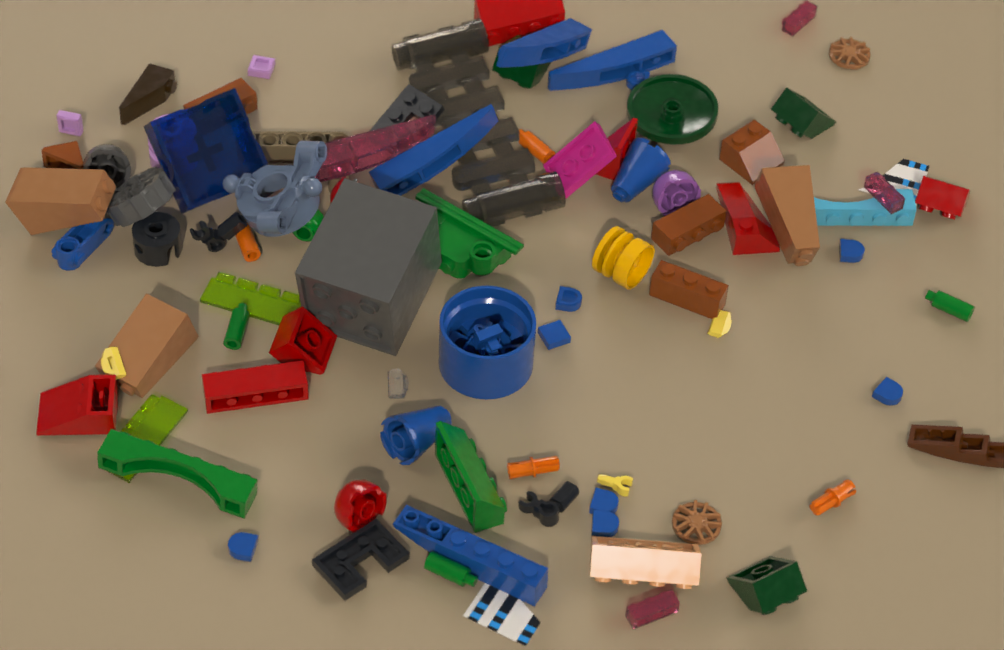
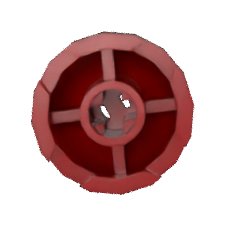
M364 479L350 481L337 493L334 503L336 518L344 528L354 533L376 519L378 514L383 516L387 504L386 493L378 485Z

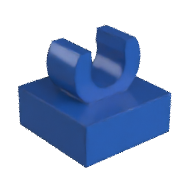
M499 323L475 332L472 343L476 350L484 347L488 356L499 353L498 349L501 346L498 341L503 333Z

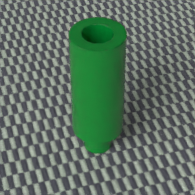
M929 290L925 299L932 302L933 307L965 322L970 320L975 306L940 290L937 293Z
M239 303L238 308L232 310L223 341L224 346L228 349L238 350L241 348L250 313L247 311L248 306L245 303Z
M434 551L430 552L425 561L424 569L462 587L466 584L474 587L478 581V577L471 574L470 568Z

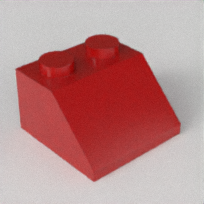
M923 176L915 203L920 204V210L932 213L933 209L943 211L941 216L955 220L956 216H962L970 190Z
M302 306L282 317L269 354L280 363L303 360L305 372L321 375L325 372L337 335Z

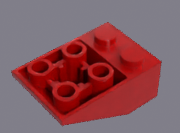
M88 375L41 392L37 436L105 435L111 429L116 430L118 406L116 375Z

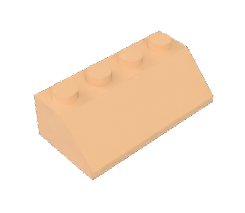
M592 536L590 577H595V581L611 582V579H622V583L631 585L638 584V581H648L649 585L664 587L665 583L676 584L677 588L692 589V585L699 586L701 551L698 544Z

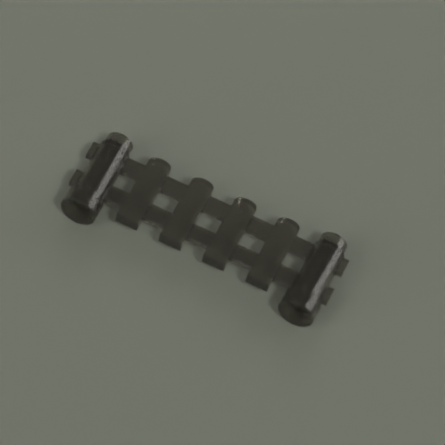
M480 18L462 22L461 25L455 27L452 25L422 35L416 34L403 37L402 42L391 45L392 56L397 70L415 69L417 73L409 76V84L441 104L445 109L431 127L442 126L443 130L490 104L493 105L495 113L505 110L504 100L498 87L484 89L481 81L490 79V71L483 57L469 59V57L489 52L486 29ZM448 60L452 63L438 68L433 66V64ZM463 86L466 94L448 98L445 90ZM512 117L501 120L498 118L495 126L465 155L457 160L460 166L454 167L451 173L453 186L459 191L471 189L474 196L462 200L463 211L492 227L505 224V221L521 216H525V218L542 214L543 210L549 212L564 208L566 204L563 184L556 171L537 175L535 179L528 180L526 174L535 172V163L527 148L514 151L511 143L520 140V132ZM488 148L493 149L495 157L477 160L474 152ZM503 180H508L509 182L508 186L493 190L489 185Z

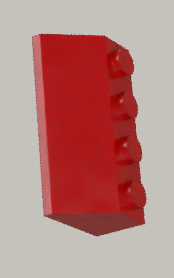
M474 0L473 32L482 48L506 43L517 35L520 37L527 36L565 20L563 0Z

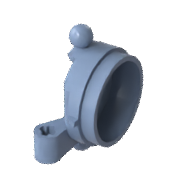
M301 140L296 146L293 165H265L252 174L244 173L241 178L233 174L227 175L222 183L223 188L229 193H235L239 211L247 224L254 228L257 233L268 237L290 234L308 223L318 210L320 204L319 194L323 187L322 183L315 177L326 160L327 146L323 141ZM284 188V190L280 192L278 195L268 197L272 193Z

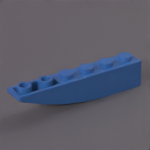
M569 18L502 45L498 51L499 58L496 66L500 68L530 66L566 58L586 49L592 29Z
M664 30L651 33L549 71L548 89L554 91L593 87L625 80L628 73L632 71L650 72L674 63L677 45Z
M490 104L478 110L474 114L369 171L375 187L402 196L447 169L475 146L498 122L493 105Z
M406 505L393 523L394 528L427 551H434L470 568L471 574L478 577L479 581L489 584L534 607L548 587L547 567L411 506Z

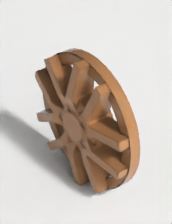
M841 37L840 40L831 44L829 50V57L832 62L845 69L862 68L868 64L871 56L870 48L866 46V42L853 40V37L849 39Z
M694 500V502L678 506V509L673 514L672 527L675 534L687 543L707 544L715 540L720 534L722 526L721 515L709 506L708 502L704 504ZM696 508H702L703 511L701 513L697 512ZM687 528L688 531L683 534L681 531ZM703 532L706 533V535L708 536L707 538H703ZM696 534L698 539L690 538V536Z

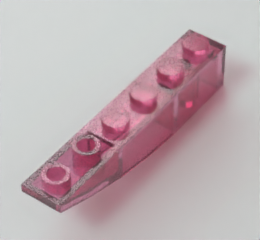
M435 115L421 117L325 143L327 146V157L315 178L320 182H325L355 174L389 161L434 135Z

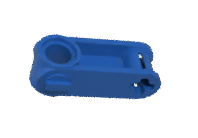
M104 218L103 221L72 227L56 242L51 250L52 257L57 260L58 266L66 271L79 268L111 234L114 227L113 220L111 218Z

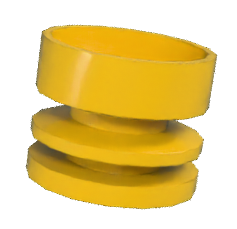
M615 226L599 242L592 259V268L596 272L602 273L605 277H612L615 283L631 290L647 274L654 258L655 248L641 238L634 239L633 234L625 231L622 227Z

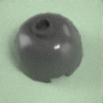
M101 144L95 146L86 154L83 161V169L105 170L113 180L116 188L130 178L131 166L128 157L121 148L115 145Z

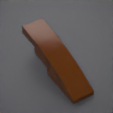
M911 425L907 443L910 448L957 462L1004 468V442H991L990 435L964 434L963 427Z

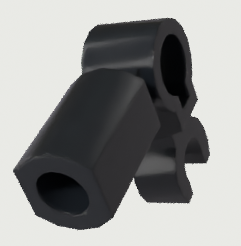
M235 212L221 223L218 229L209 228L206 222L200 221L201 230L196 231L191 228L190 233L194 240H201L202 243L207 245L209 251L218 252L224 248L225 240L229 241L247 227V222L242 215Z
M566 481L550 498V501L539 500L535 493L528 491L526 495L527 500L530 502L525 503L519 500V509L524 513H533V516L538 518L542 525L552 527L558 523L559 513L564 512L579 495V489L573 483Z

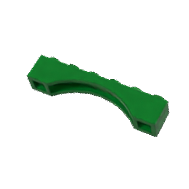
M111 429L97 452L98 468L120 476L153 472L180 477L204 490L221 511L244 519L257 496V479L252 478L248 474H240L222 465H214L203 461L199 457H191L175 449L159 446L150 440L133 437L126 432Z

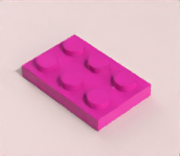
M594 121L543 166L558 196L565 200L617 157L601 126Z

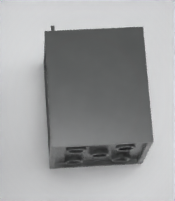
M344 178L295 271L301 307L306 308L334 332L337 337L396 356L442 263L437 207L358 183L357 178H354L353 181Z

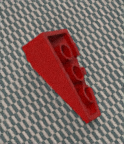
M739 182L716 184L720 205L726 210L725 225L733 255L780 252V246L772 226Z

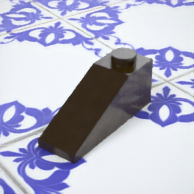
M148 64L119 106L121 124L126 125L167 101L177 88L174 70Z

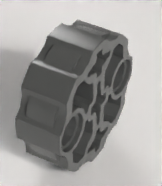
M162 167L149 168L129 178L115 189L107 213L116 226H129L136 221L148 217L160 206L164 205L172 197L171 195L176 188Z

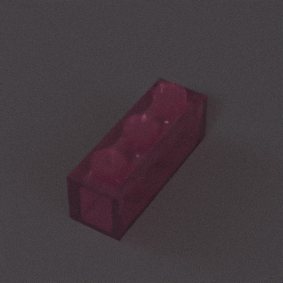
M807 0L800 4L795 11L793 10L788 17L783 19L782 31L793 37L816 17L818 6Z
M878 171L866 176L864 188L890 214L903 209L905 198Z
M673 590L663 591L654 597H647L641 602L630 604L626 608L625 617L631 627L636 629L677 613L680 602Z

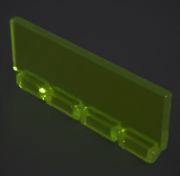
M218 272L216 278L211 277L200 298L201 303L228 311L238 308L239 303H245L248 306L247 311L250 313V317L280 325L284 315L301 307L298 294L284 291L281 298V289L262 284L259 291H257V282L239 278L235 284L236 276Z
M151 394L140 407L141 410L134 414L126 424V428H123L120 432H126L142 440H150L160 446L187 414L188 409L164 396L159 398ZM109 472L128 483H130L132 479L137 475V473L126 476H120L115 473Z

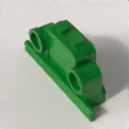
M424 188L415 196L416 200L437 207L442 260L439 269L445 274L457 279L465 278L471 272L479 276H485L510 259L511 253L516 255L524 248V244Z

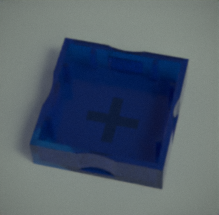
M235 88L206 99L198 105L176 111L143 126L160 166L176 188L173 196L181 214L232 194L223 188L222 183L227 175L233 174L241 178L244 173L252 174L261 167L268 165L262 148L251 131L248 116Z

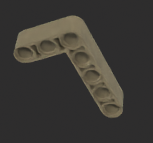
M244 131L238 133L235 137L236 157L239 161L245 163H294L296 146L299 141H323L327 146V157L323 163H328L329 192L331 193L335 184L343 176L350 180V138L344 132Z

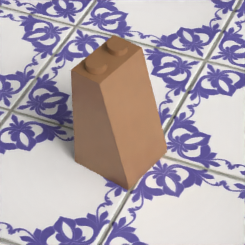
M810 165L762 168L755 182V189L788 264L795 263L796 266L808 265L809 262H812L820 248Z
M23 167L20 168L5 203L30 235L103 221L116 185L105 170Z
M147 293L109 345V347H118L126 372L125 377L116 380L117 385L120 386L124 393L129 396L135 394L143 398L197 340L199 336L188 314ZM100 358L95 367L100 375H105Z

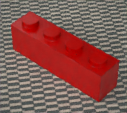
M303 360L202 374L207 414L309 400L308 382Z

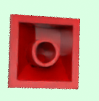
M632 118L607 138L617 157L595 175L615 180L630 144L636 139L637 118Z

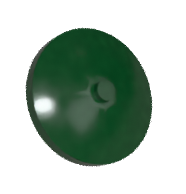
M664 74L648 78L639 83L628 97L627 116L629 121L632 118H637V132L647 139L662 144L679 145L697 141L711 132L718 118V101L714 93L702 82L688 76Z

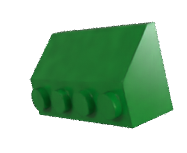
M439 421L435 425V456L474 533L504 524V513L507 512L506 502L503 497L498 496L494 479L488 477L483 458H479L476 454L477 450L474 440L468 438L464 429Z

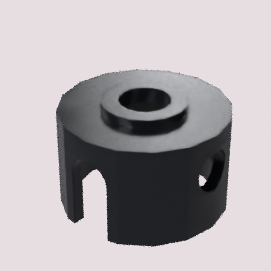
M154 212L148 217L134 222L132 226L134 252L140 262L154 267L168 265L167 251L173 245L175 256L177 258L180 257L182 252L180 224L174 216L164 212Z

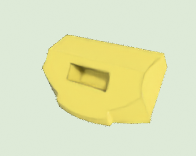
M721 310L718 317L712 319L707 334L719 338L728 333L732 323L731 313Z
M118 347L105 348L101 358V366L105 375H116V380L125 377L126 372Z

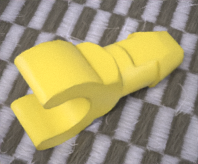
M599 474L597 482L603 486L612 487L619 495L627 497L629 495V488L622 485L631 487L633 478L629 476H617L614 478Z

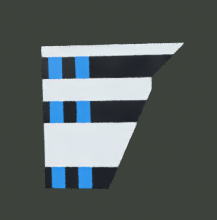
M902 159L876 180L874 185L859 190L874 195H881L889 189H912L916 201L923 176H927L929 166Z
M486 583L463 615L524 646L527 645L541 623L520 599Z

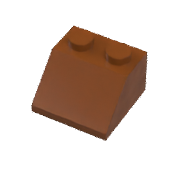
M755 119L722 140L719 160L752 185L755 184L762 168L780 167L785 162L771 131Z

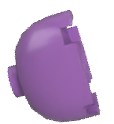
M672 170L662 174L656 180L653 186L652 198L657 209L666 216L701 198V189L695 179L688 173Z

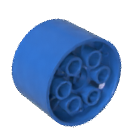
M497 286L471 287L460 291L446 302L442 308L439 321L438 364L443 379L450 387L465 396L489 400L511 395L527 383L533 370L536 317L529 303L517 293ZM499 323L503 331L498 341L501 346L498 349L499 353L488 356L484 347L476 350L472 343L475 332Z

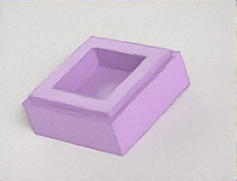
M253 55L248 67V76L270 79L275 66V58Z
M59 110L56 115L59 132L81 137L84 131L81 114Z

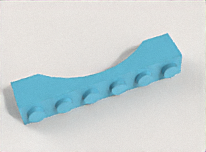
M889 189L881 195L859 202H831L814 197L817 226H913L917 210L912 189Z

